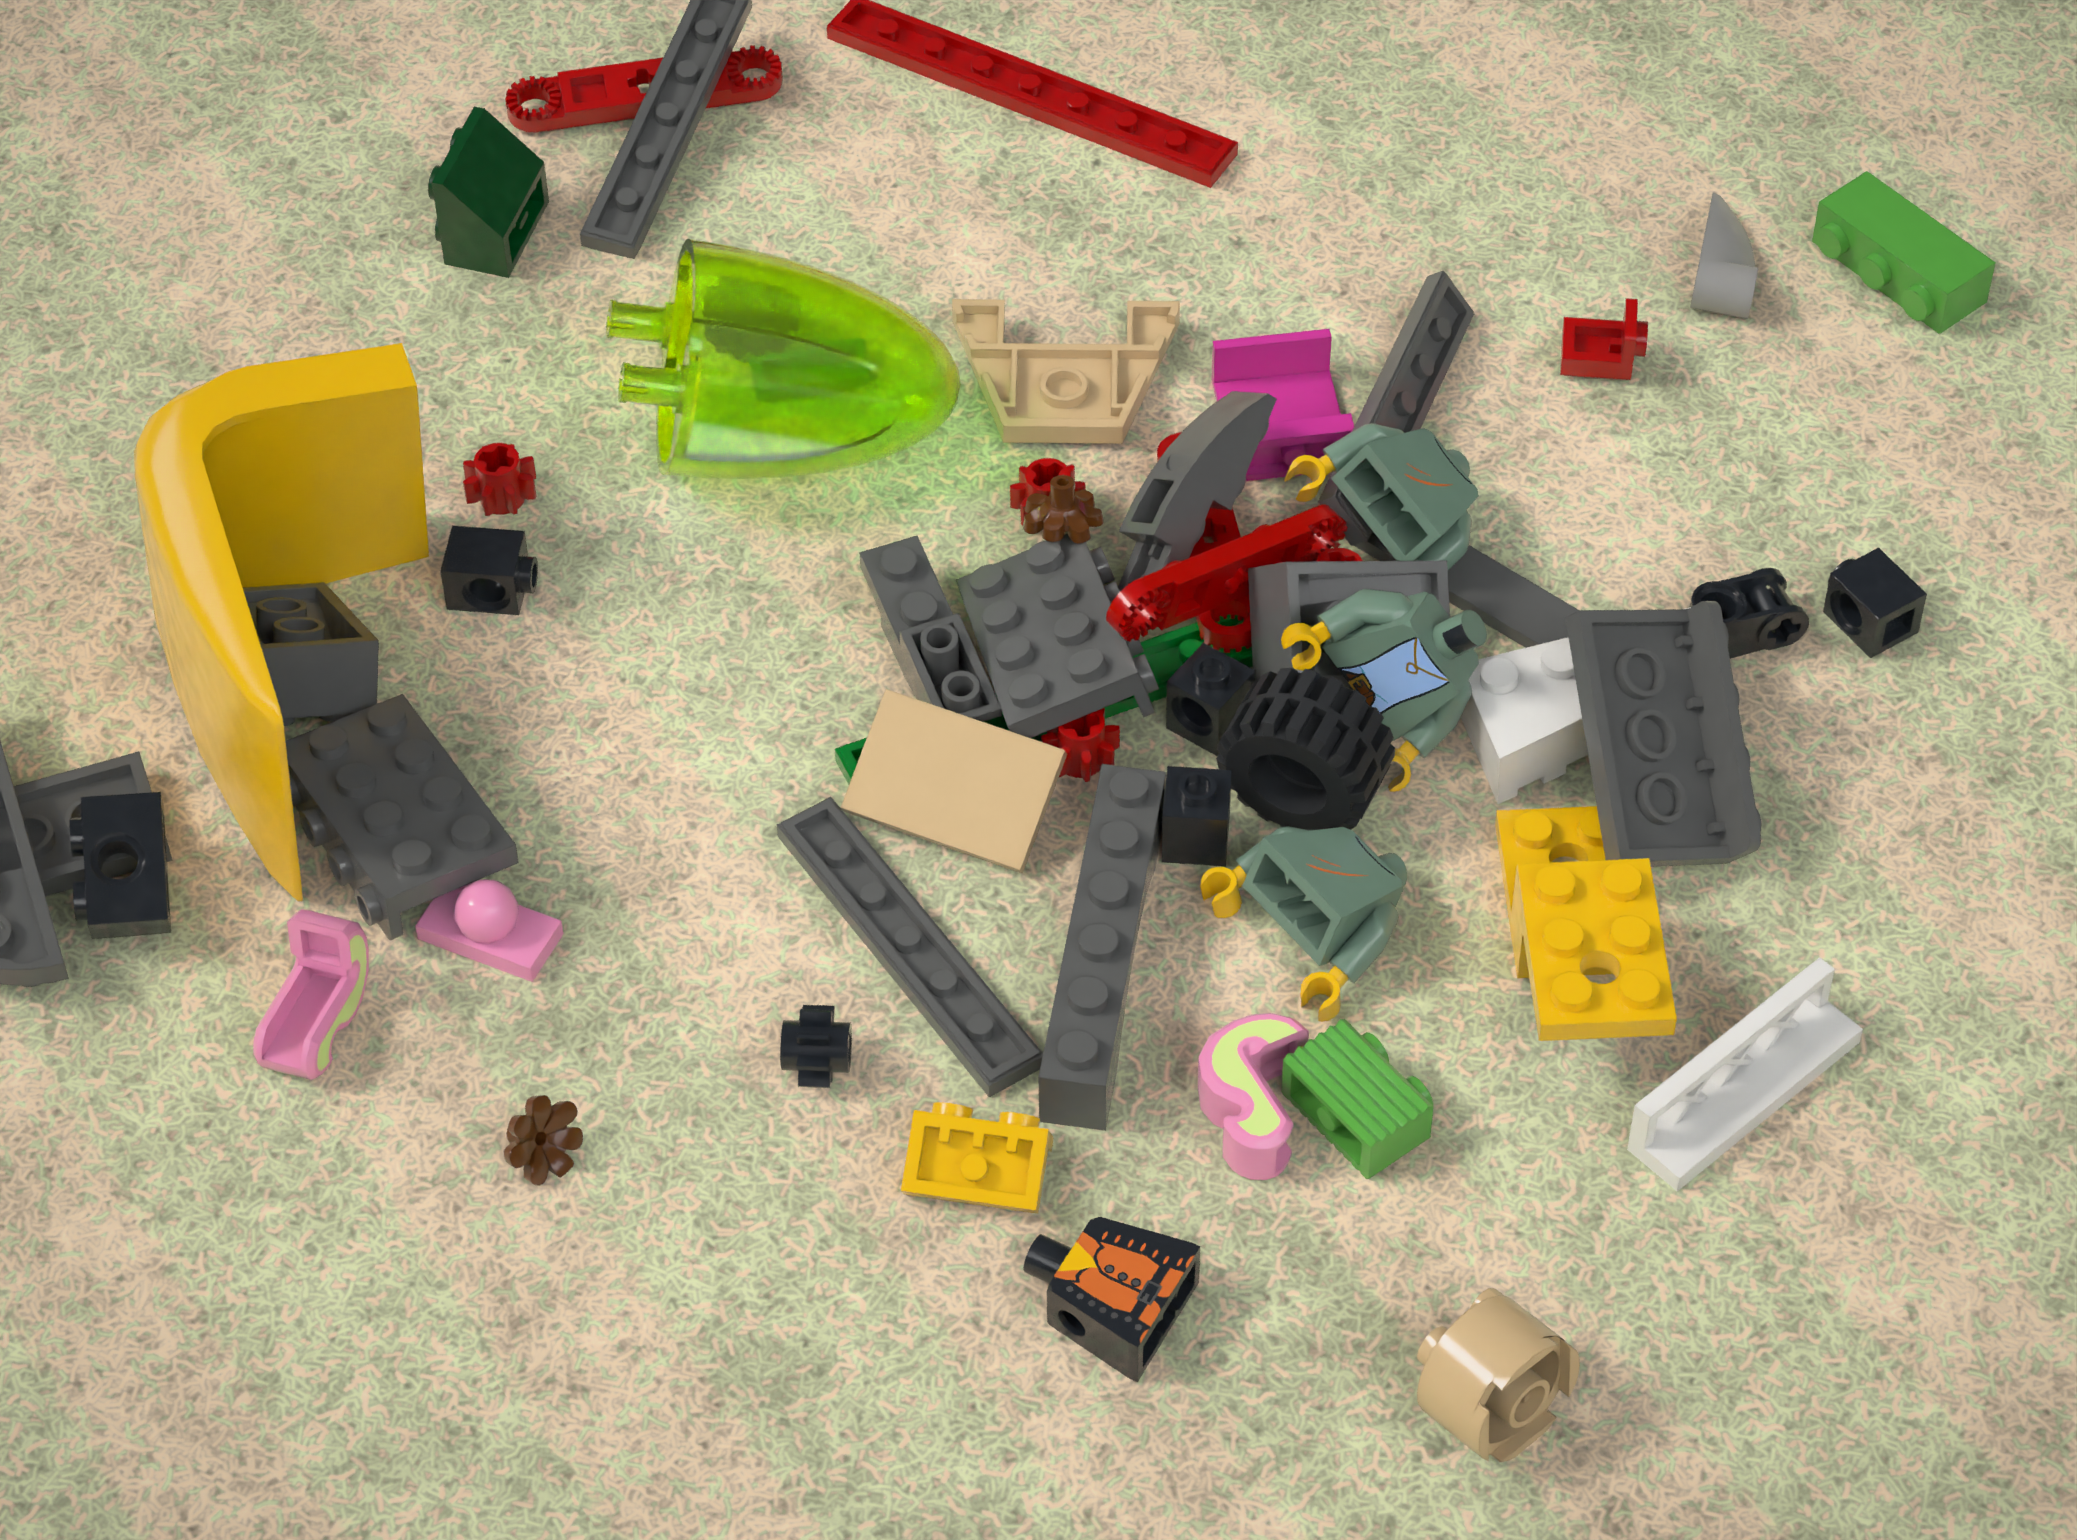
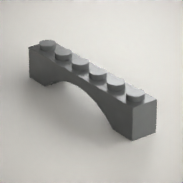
M1102 764L1038 1077L1040 1122L1106 1131L1117 1074L1121 1035L1136 941L1147 891L1156 868L1162 836L1166 772L1107 764Z

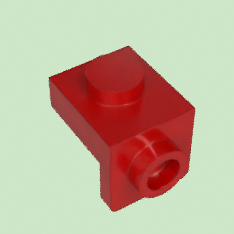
M1626 298L1623 321L1564 317L1560 375L1631 380L1634 356L1645 357L1648 338V321H1637L1638 299Z

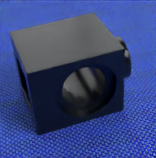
M452 525L440 570L447 610L507 615L520 614L524 594H533L535 592L538 579V561L536 557L528 556L525 531Z
M1878 547L1857 559L1851 558L1843 561L1830 573L1823 612L1871 659L1919 632L1927 593Z
M1203 642L1167 681L1166 729L1218 756V743L1248 690L1254 683L1255 670Z
M1167 766L1162 819V863L1226 867L1232 770Z

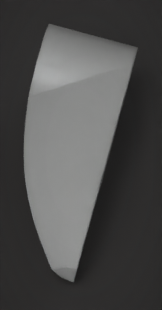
M1713 193L1690 308L1748 319L1758 267H1755L1753 249L1741 222L1720 195Z

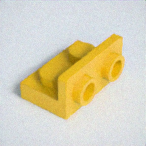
M934 1102L932 1112L914 1110L901 1192L904 1195L1035 1214L1039 1213L1048 1151L1052 1152L1054 1140L1049 1129L1039 1128L1040 1118L1016 1112H1000L998 1122L972 1118V1108L944 1102Z

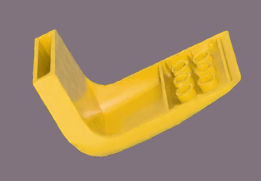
M402 343L251 365L228 371L177 395L149 417L134 450L135 481L155 621L174 687L200 755L235 819L269 874L298 902L303 901L283 719L243 588L321 582L326 584L429 557L418 389Z

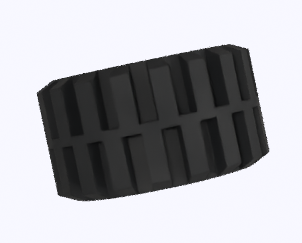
M1281 668L1278 674L1269 671L1261 675L1259 681H1254L1217 746V751L1219 752L1216 758L1218 768L1232 770L1231 789L1237 792L1236 798L1246 807L1254 809L1262 819L1268 822L1270 820L1279 824L1280 827L1289 826L1305 830L1338 827L1352 830L1356 827L1368 809L1395 756V747L1391 744L1394 738L1391 729L1381 723L1384 717L1376 707H1371L1365 702L1366 697L1357 690L1351 691L1343 686V682L1333 677L1328 679L1320 676L1317 671L1304 669L1302 673H1299L1293 668Z

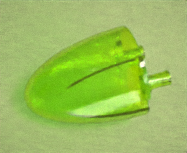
M686 239L680 250L675 267L669 301H664L662 307L617 302V300L613 299L609 302L608 312H610V315H607L606 338L613 339L615 337L657 342L659 349H662L661 368L630 365V363L623 362L620 370V375L623 376V379L619 378L618 385L619 403L632 402L657 405L656 452L658 468L662 475L705 479H761L821 474L856 467L904 451L926 439L950 417L958 402L961 386L958 367L945 344L926 324L903 307L860 284L815 266L774 254L732 245Z

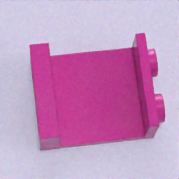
M1330 329L1213 341L1211 380L1216 402L1232 391L1268 393L1277 398L1269 417L1267 433L1259 442L1247 470L1246 481L1286 477L1292 462L1297 457L1311 455L1319 459L1324 456V448L1352 432L1354 428L1351 413H1340L1330 373L1332 341Z

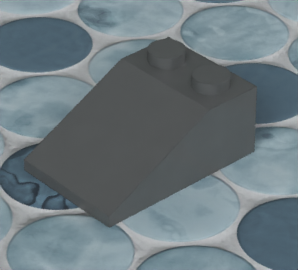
M1447 560L1283 562L1248 568L1253 670H1255V681H1259L1261 675L1269 671L1278 674L1281 668H1293L1291 662L1293 657L1309 648L1311 643L1301 640L1295 642L1289 648L1283 649L1281 637L1289 625L1305 623L1313 627L1319 623L1318 615L1361 589L1401 592L1405 596L1428 592L1437 598L1450 616ZM1326 641L1320 644V659L1315 666L1308 670L1317 671L1320 676L1328 679L1330 677L1343 682V686L1353 690L1322 648Z
M325 582L243 588L280 706L284 726L293 724L295 718L319 717L322 720L333 722L377 704L379 640Z

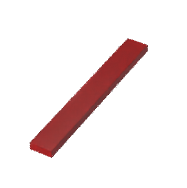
M850 0L827 25V39L1209 188L1215 184L1238 155L1237 141L871 0Z

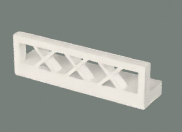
M1819 957L1635 1104L1627 1150L1673 1189L1679 1191L1859 1044L1863 1029L1828 1001L1835 969Z

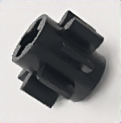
M803 1005L802 1009H800L799 1020H783L780 1044L781 1070L798 1071V1087L830 1088V1083L833 1081V1072H850L851 1022H834L835 1006Z

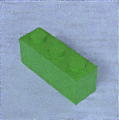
M1868 171L1819 201L1812 242L1819 247L1824 255L1837 259L1859 275L1868 287L1881 291L1903 307L1906 314L1912 319L1922 321L1935 332L1941 334L1987 303L1996 262Z

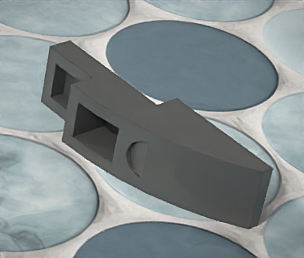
M1232 391L1200 414L1167 448L1141 486L1119 529L1120 533L1136 541L1118 585L1119 591L1134 580L1156 572L1174 560L1183 561L1188 559L1194 545L1204 532L1205 518L1209 509H1232L1235 499L1240 495L1245 486L1246 473L1257 446L1267 433L1269 417L1277 398L1268 393Z
M918 535L859 552L860 568L881 613V627L916 699L982 722L1002 716V709L963 621L959 613H952Z

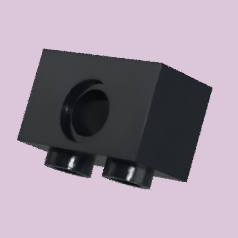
M161 792L80 797L82 817L69 819L72 857L84 856L85 881L73 882L75 920H87L92 939L171 933L165 816ZM117 853L129 854L138 861L135 871L123 879L109 878L101 871L104 862L110 856Z

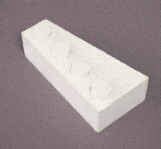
M1568 637L1479 659L1478 666L1469 678L1472 694L1461 719L1497 804L1516 797L1519 788L1539 778L1543 783H1547L1565 774L1566 765L1587 756L1588 751Z

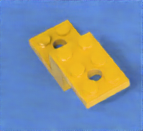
M1597 806L1496 810L1495 828L1517 978H1530L1538 1040L1554 1041L1674 1035L1677 1016L1650 859L1606 860ZM1559 857H1572L1579 860L1572 862H1551ZM1613 974L1616 979L1609 983L1598 984L1589 981L1584 975Z

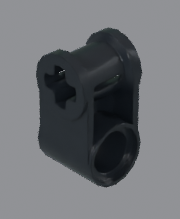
M1762 568L1747 575L1721 581L1706 582L1699 585L1692 594L1690 607L1702 601H1716L1720 605L1723 622L1727 627L1729 635L1728 652L1730 659L1764 649L1770 651L1791 645L1798 641L1809 627L1808 615L1802 607L1793 605L1785 591L1787 581L1783 574L1775 568Z

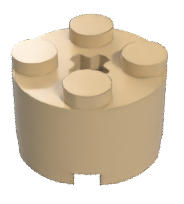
M1488 1288L1474 1300L1470 1309L1462 1314L1448 1329L1444 1326L1435 1328L1421 1343L1417 1359L1424 1365L1418 1383L1417 1402L1426 1414L1481 1458L1489 1461V1455H1492L1499 1462L1509 1461L1542 1436L1557 1418L1547 1409L1559 1390L1567 1397H1570L1579 1374V1354L1563 1338L1514 1300L1504 1296L1495 1288Z

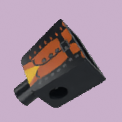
M1097 1217L1088 1222L1072 1248L1043 1234L1038 1235L1029 1248L1023 1270L1025 1273L1049 1283L1047 1289V1323L1127 1378L1138 1382L1199 1284L1201 1246L1107 1218Z

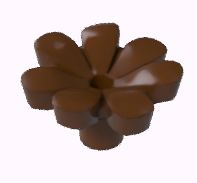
M1059 475L1053 477L1050 481L1049 496L1034 493L1027 498L1025 511L1028 514L1024 517L1023 530L1028 534H1036L1043 530L1042 538L1050 542L1062 540L1064 532H1067L1073 542L1084 543L1091 538L1089 527L1103 525L1104 519L1101 509L1095 508L1094 496L1091 492L1087 490L1075 492L1074 479L1067 475Z
M532 1096L526 1101V1115H514L509 1121L506 1135L510 1144L503 1152L504 1159L509 1165L514 1168L524 1166V1178L534 1185H542L547 1179L548 1171L561 1178L573 1167L574 1162L565 1151L566 1149L577 1150L580 1148L583 1142V1132L578 1127L567 1126L577 1117L578 1110L574 1103L571 1101H559L551 1106V1100L548 1096Z

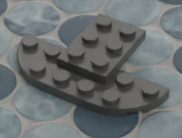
M0 740V984L34 987L40 984L69 979L46 901V896L73 889V882L85 881L84 856L72 857L69 819L82 817L80 797L152 792L139 751L13 786ZM166 838L167 862L173 860ZM117 853L110 856L104 862L101 871L109 878L134 872L138 861L129 854Z

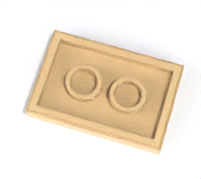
M885 689L840 808L846 813L1023 873L1067 753L1065 750Z

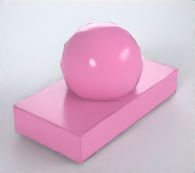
M488 879L472 882L467 886L465 885L433 899L415 925L418 940L533 982L564 934L561 920L518 905V901L510 888L499 881Z

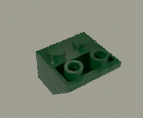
M474 106L463 127L455 129L451 138L449 152L442 165H436L433 168L428 183V195L435 202L437 214L435 238L438 242H441L444 265L509 278L549 203L544 161L485 108Z

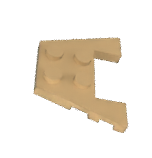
M952 299V322L1003 443L1123 444L1180 324V301H1127L1126 344L1004 343L1005 300Z

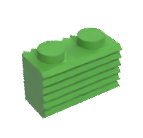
M1340 1019L1335 1026L1330 1025L1325 1033L1319 1032L1315 1039H1309L1304 1046H1298L1294 1053H1288L1283 1059L1282 1094L1291 1101L1295 1108L1299 1109L1304 1117L1308 1118L1313 1126H1316L1322 1135H1325L1331 1144H1334L1335 1148L1357 1170H1360L1366 1179H1370L1431 1137L1434 1106L1426 1086L1414 1076H1409L1405 1079L1389 1063L1388 1054L1378 1038L1368 1032L1361 1035L1347 1020Z

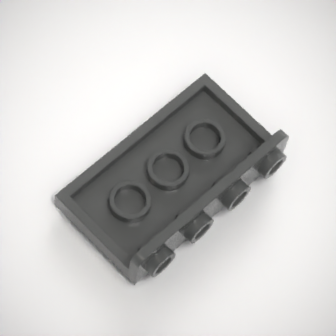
M1067 533L1060 541L1039 542L1029 550L995 564L981 566L973 573L956 579L1009 731L1032 738L1133 695L1143 718L1155 713L1148 693L1158 690L1159 687L1145 654L1133 658V656L1144 652L1140 640L1134 641L1132 639L1131 642L1126 639L1124 640L1106 621L1108 608L1120 591L1101 546L1089 550L1086 542L1075 543L1069 538Z
M1702 601L1689 609L1578 610L1566 617L1605 859L1649 858L1651 867L1728 864L1757 851L1761 844V817L1755 805L1749 771L1750 754L1744 743L1739 714V692L1733 680L1728 652L1729 635L1727 627L1723 622L1720 605L1716 601Z
M403 694L285 741L292 804L299 812L301 825L307 839L313 847L320 845L324 847L327 851L329 866L337 882L341 886L350 884L353 888L358 909L365 922L369 926L377 923L390 941L403 936L401 912L519 863L515 842Z

